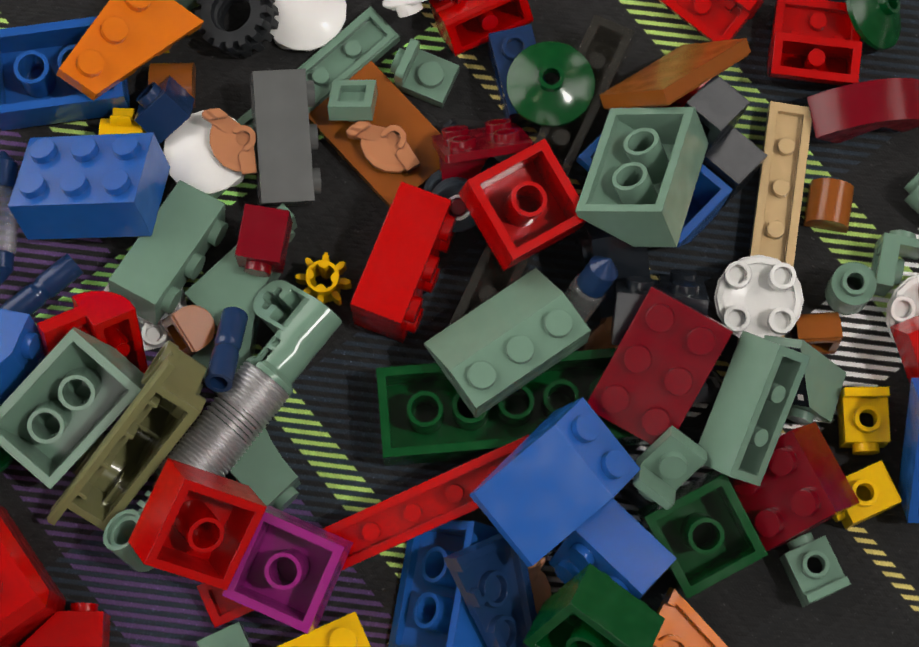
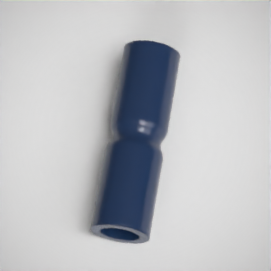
M66 253L37 276L33 283L22 288L2 304L0 308L27 313L31 316L43 307L48 299L58 295L84 273L69 254Z
M227 307L221 313L214 341L215 347L212 350L205 377L206 386L215 392H227L232 388L239 351L248 321L247 313L238 307Z

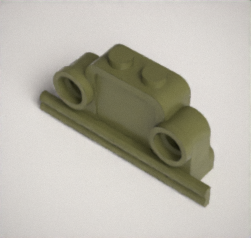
M168 340L159 350L143 375L141 383L145 386L136 398L129 404L107 435L102 433L79 458L72 471L76 475L52 506L51 512L47 516V521L55 525L68 508L104 531L109 521L116 514L125 510L202 412L206 399L200 395L203 388L201 382L207 367L181 351L178 345Z

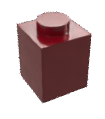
M245 203L235 251L239 267H245L244 272L258 277H270L271 272L283 274L293 224L290 211Z

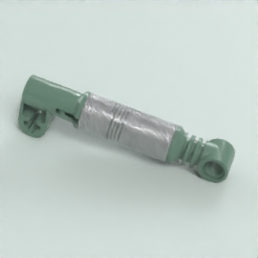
M276 280L266 284L256 295L253 309L257 316L275 334L257 356L248 357L243 362V365L240 366V369H237L232 388L227 392L217 393L218 397H214V401L210 402L211 406H207V410H203L202 415H199V419H196V422L193 423L194 426H190L191 429L187 430L188 433H184L185 437L179 440V444H176L173 451H170V455H167L164 462L154 472L155 481L151 486L154 488L168 458L225 477L228 471H231V467L237 464V460H240L243 453H246V449H249L248 446L252 445L251 441H255V437H259L258 433H262V429L266 428V424H269V421H272V417H275V414L278 413L277 410H281L280 407L283 406V403H286V399H289L293 393L292 384L342 324L341 319L321 301L287 281ZM147 490L143 495L149 498L151 492ZM139 499L136 503L140 507L138 511L132 508L116 514L107 524L103 534V542L107 549L138 572H147L154 568L144 565L128 542L148 499L145 502Z

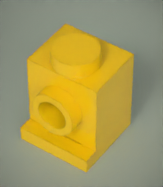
M844 387L841 390L837 402L839 448H852L853 455H874L880 453L879 448H884L891 442L888 405L889 387ZM861 413L872 415V427H866L861 424L859 419Z

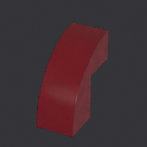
M887 78L836 87L807 97L817 139L838 144L881 127L900 132H906L919 127V79Z

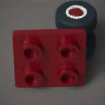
M511 119L489 120L485 122V127L468 130V126L465 125L449 126L442 129V134L431 136L432 145L438 152L440 170L428 178L424 190L452 200L451 212L449 214L457 217L452 232L467 231L476 225L458 194L466 181L479 174L489 157L519 153L533 145V140L517 123H511Z

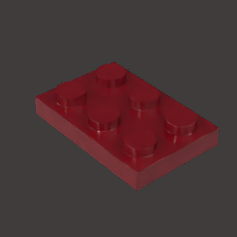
M651 286L587 403L597 415L652 445L672 425L679 429L732 335L733 330L660 289Z

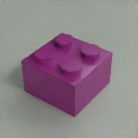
M269 505L228 589L224 590L222 596L308 634L318 627L353 542Z

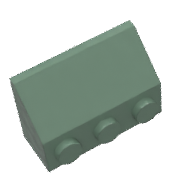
M695 107L610 108L575 210L577 216L633 247H677L709 144Z
M535 268L426 341L424 346L471 413L477 418L588 342L591 330L566 295Z
M73 327L0 406V446L51 489L136 398L145 386L141 383L144 373L114 347Z

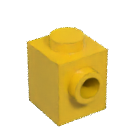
M882 460L846 476L860 503L838 514L833 519L835 522L841 521L846 530L902 502Z

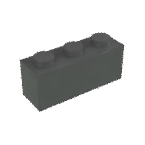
M306 69L252 71L249 80L252 123L256 134L254 151L257 166L258 206L279 207L282 203L285 206L311 205L315 201L314 194H321V172L319 167H312L311 150H318L317 124H309L308 107H315L314 81H306Z

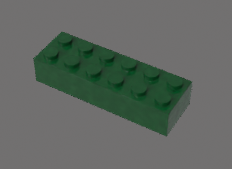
M617 348L574 351L477 418L471 413L437 363L376 368L384 465L397 466L476 459L531 434L553 411L582 397L588 402ZM599 416L622 446L649 444Z

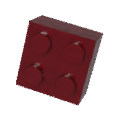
M816 422L792 429L779 437L760 486L727 476L766 552L788 543L860 503Z

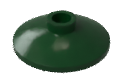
M845 0L850 20L856 32L866 44L876 50H886L897 43L901 32L900 0Z
M548 41L531 45L517 55L509 68L506 88L510 103L525 120L543 127H559L575 121L587 110L594 95L595 78L588 60L578 50L564 43ZM547 73H555L560 80L558 83L550 85L543 80V77Z

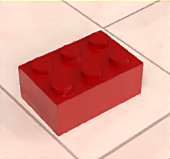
M401 181L350 303L355 325L402 343L408 331L415 334L424 309L421 308L424 291L432 293L440 274V268H438L440 252H449L456 232L452 231L457 217L449 214L451 212L452 200Z

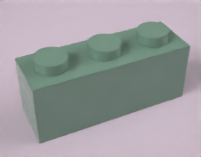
M179 180L159 208L152 236H139L109 278V292L117 293L128 299L136 308L137 316L157 325L165 312L171 314L175 310L182 297L181 289L187 280H194L200 274L206 260L205 254L211 245L217 247L225 237L228 230V223L225 222V203Z
M744 330L742 331L698 443L699 446L707 451L705 466L729 477L757 486L761 485L811 356Z

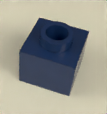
M169 75L159 85L152 82L140 93L136 100L139 106L134 121L147 133L154 132L160 144L191 117L195 99Z

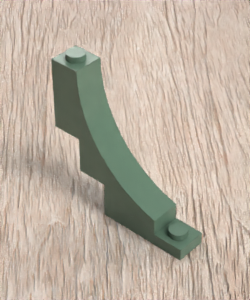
M283 203L276 208L290 211ZM291 211L290 214L293 224L289 243L295 237L296 233L294 232V230L297 228L295 216ZM235 246L184 294L191 305L200 306L211 314L215 322L216 331L221 313L225 308L238 307L247 313L248 321L239 351L237 372V369H240V366L243 365V362L248 357L255 355L256 337L261 319L254 312V299L266 284L278 280L281 273L271 272L270 277H258L244 272L245 267H239L237 263ZM216 335L206 347L192 356L193 359L206 366L207 369L212 350L215 347ZM206 370L205 375H204V377H203V379H202V381H203L204 383H205V377H206L207 370ZM263 428L262 433H258L259 437H255V441H251L252 445L248 446L249 449H246V453H243V456L240 457V460H237V464H234V467H231V471H228V473L237 482L248 485L266 506L270 505L283 511L299 495L296 488L301 482L278 452L266 428Z

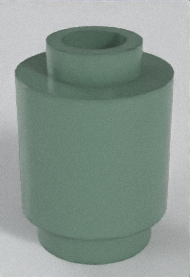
M848 262L836 269L825 288V298L828 305L835 312L843 315H852L860 312L876 291L877 282L875 275L869 267L859 262ZM847 284L852 285L856 290L851 289Z

